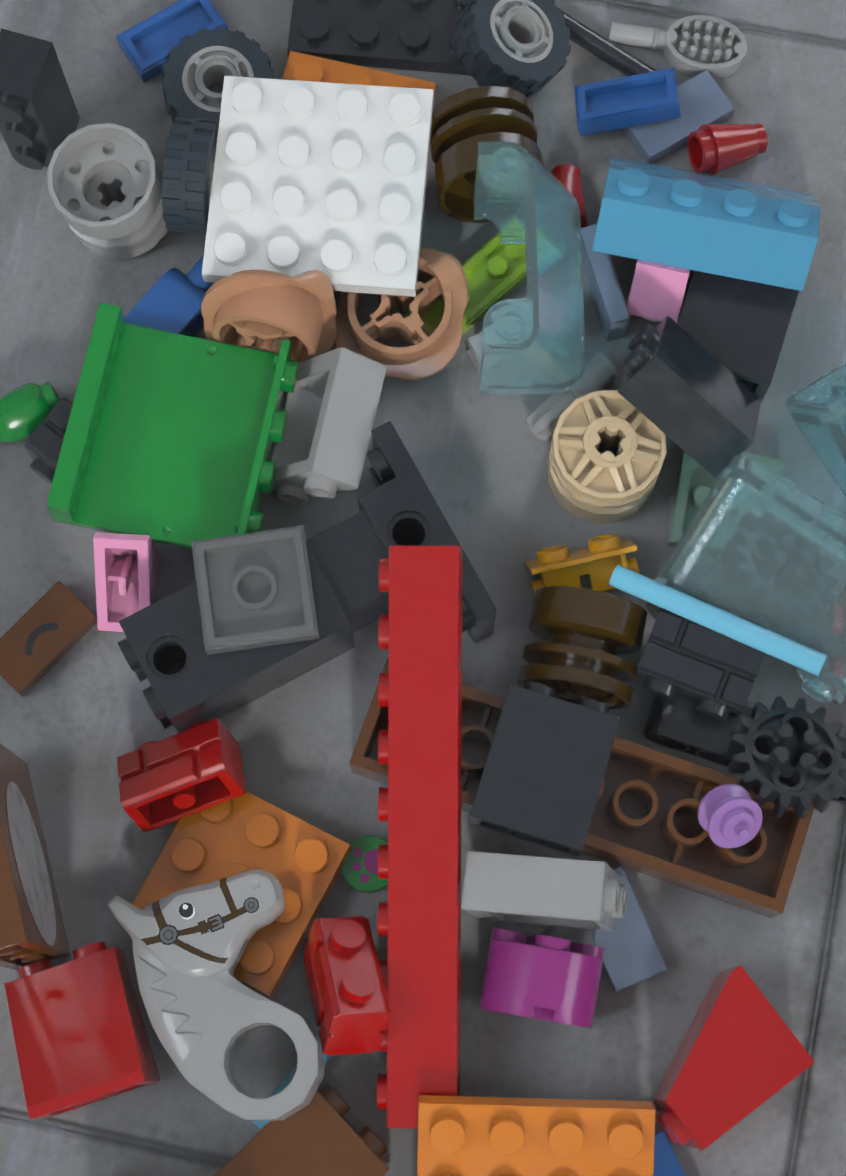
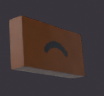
M60 581L56 582L0 638V676L23 697L97 623V616Z

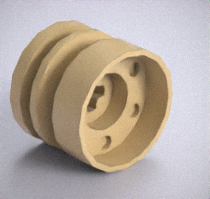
M618 390L594 391L575 399L559 417L552 436L551 449L548 456V483L557 502L574 517L591 523H616L635 515L649 500L667 454L666 434L620 395ZM601 443L606 449L615 445L618 448L616 456L610 451L600 454L598 452L599 444Z

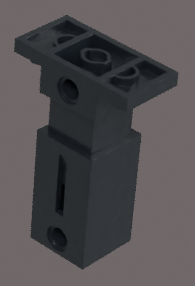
M391 421L371 430L373 450L367 452V455L372 465L369 468V472L377 488L358 497L360 513L306 540L319 639L207 655L204 645L197 582L118 621L126 638L117 643L128 665L135 672L139 681L149 680L151 686L142 690L155 717L157 720H160L164 729L174 726L180 733L196 722L222 718L355 648L354 632L379 620L380 615H389V592H380L379 560L380 558H389V546H401L407 543L418 546H461ZM463 550L462 633L468 631L473 642L476 643L493 634L497 609ZM186 662L183 669L178 673L167 674L169 668L174 664Z

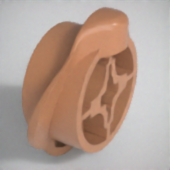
M420 248L416 297L377 294L380 306L370 315L371 321L362 327L358 322L359 311L369 293L340 291V306L336 317L338 330L335 343L337 348H346L387 366L385 377L406 381H419L433 377L443 371L453 360L459 349L462 339L463 317L468 303V283L460 261L449 253ZM440 299L444 307V314L437 329L428 336L421 318L431 311V304ZM397 307L402 312L410 310V316L403 318L399 313L392 315V310ZM392 338H400L409 343L410 346L391 347L383 345V343Z
M318 269L306 271L293 277L267 270L239 271L211 285L205 293L201 304L206 340L279 354L282 340L291 341L293 361L302 362L328 352L337 336V306L330 278Z

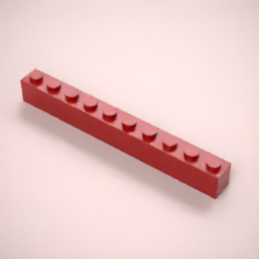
M389 546V558H380L379 590L380 592H389V615H380L378 640L379 649L389 650V672H380L378 680L379 707H388V730H379L378 736L379 764H388V787H379L378 820L379 822H388V845L379 844L377 868L378 878L388 879V902H379L377 931L379 937H388L387 959H379V965L391 1016L386 1030H383L384 1037L378 1050L380 1052H387V1074H378L377 1108L387 1109V1128L418 1129L419 1095L460 1096L463 568V547Z

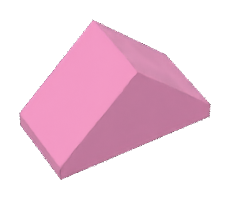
M95 532L93 547L97 628L100 631L124 632L118 621L156 601L160 554L150 535Z

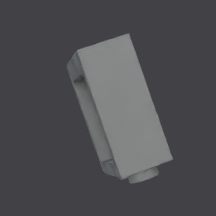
M343 347L299 362V373L295 391L293 394L284 393L281 406L282 411L288 412L284 439L282 443L273 442L269 461L276 462L272 489L278 491L277 497L280 500L295 505H308L309 500L317 498L333 499L338 493L359 488L387 366Z
M467 851L461 909L482 920L615 931V918L624 919L627 886L626 884H620L619 875L606 862Z

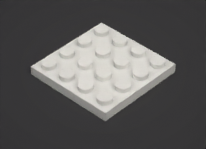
M224 76L202 266L204 282L215 283L220 279L243 270H267L293 277L306 271L318 269L330 278L333 291L416 297L434 90Z

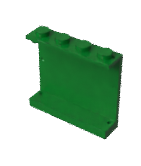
M99 303L46 504L53 520L109 533L150 535L153 542L192 549V541L262 531L264 513L257 512L261 492L270 494L273 487L276 462L269 461L273 442L282 443L286 431L288 412L281 410L284 393H294L299 373V362L292 360L291 341L282 340L280 352L275 354L125 323L120 306Z

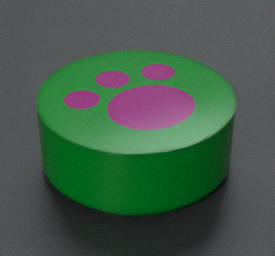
M362 836L350 842L349 844L353 849L341 870L346 882L353 889L363 893H375L387 887L388 879L378 878L377 862L379 844L388 845V843L375 836Z

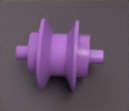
M736 784L720 785L708 792L702 799L697 814L700 825L708 832L711 840L722 848H736L748 843L758 833L763 820L759 805L751 799L746 789Z

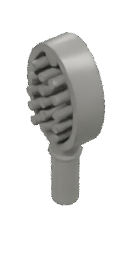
M693 15L680 18L669 26L668 30L659 29L658 26L651 28L612 21L609 34L611 42L650 48L652 51H663L665 58L673 68L675 67L677 71L690 77H695L705 70H708L713 79L728 77L737 72L742 66L748 49L745 35L736 26L721 18L707 15Z

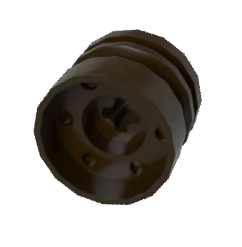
M491 85L468 88L448 96L433 108L430 138L431 158L435 163V180L440 207L448 216L462 222L471 223L503 221L524 213L536 205L545 194L547 177L542 153L537 146L538 133L534 124L533 108L524 94L509 87Z
M549 586L537 589L528 629L535 635L550 642H535L525 645L522 658L530 664L520 667L517 685L522 687L523 681L540 683L556 691L555 698L575 704L578 698H588L608 705L610 709L629 707L633 689L625 682L634 681L637 668L631 662L615 654H631L640 651L648 612L642 606L628 599L591 589L567 586Z

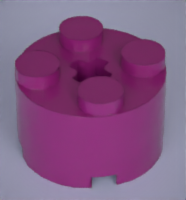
M492 928L480 1009L592 1029L604 948L536 934V937L526 936L524 944L526 934Z

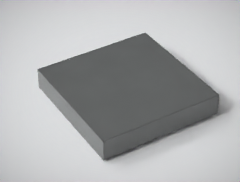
M303 525L191 542L204 645L207 655L320 638Z

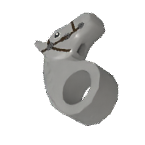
M261 868L247 870L219 880L175 891L143 909L128 903L116 895L107 905L117 921L133 940V956L139 991L150 1022L161 1044L187 1081L223 1109L247 1121L285 1120L309 1105L324 1078V1054L319 1037L309 1020L256 993L234 977V970L243 956L251 937L257 930L271 924L285 910L286 900L283 886L272 873ZM261 1027H279L293 1040L298 1054L297 1070L291 1083L281 1093L266 1099L252 1097L246 1094L236 1081L233 1072L234 1052L239 1042L250 1031Z

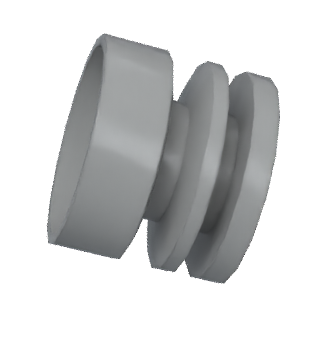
M112 123L88 125L69 134L55 149L47 169L48 192L57 210L68 223L78 241L93 254L112 260L135 258L153 249L167 234L168 230L165 227L166 223L163 219L162 207L163 174L146 141L129 128Z

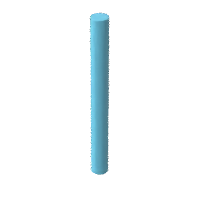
M620 565L616 566L610 578L609 585L816 676H819L828 656Z

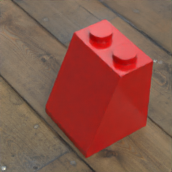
M105 941L92 943L73 950V961L55 967L52 966L51 959L18 969L19 979L4 983L30 1120L54 1117L161 1080L123 950L116 947L107 949Z
M741 965L724 970L714 978L653 1097V1100L660 1108V1111L655 1114V1120L674 1144L679 1143L682 1147L686 1144L689 1147L703 1151L815 1063Z

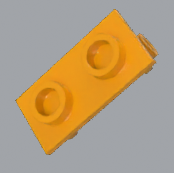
M609 533L588 539L589 547L568 551L567 545H557L536 551L537 559L524 562L525 568L532 575H539V579L530 581L533 598H535L536 590L543 587L567 586L582 588L579 576L587 574L589 575L592 590L601 592L614 589L615 587L609 585V581L617 565L639 573L635 557L626 559L625 554L638 551L637 545L627 538L620 539L619 533Z

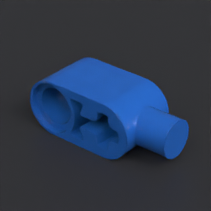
M204 255L187 274H184L178 268H172L164 273L124 318L125 323L196 337L204 328V320L201 313L203 297L211 285L214 284L213 282H204L202 277Z

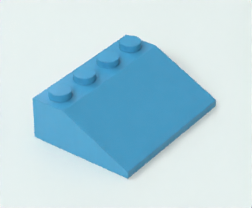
M611 156L592 251L803 291L819 237L820 207L812 194Z

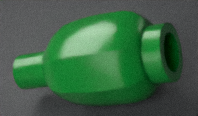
M49 381L41 386L34 383L24 384L0 398V442L16 443L29 438L40 423L46 420V416L60 400Z

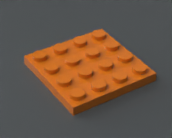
M419 1095L417 1176H653L656 1112L654 1102Z

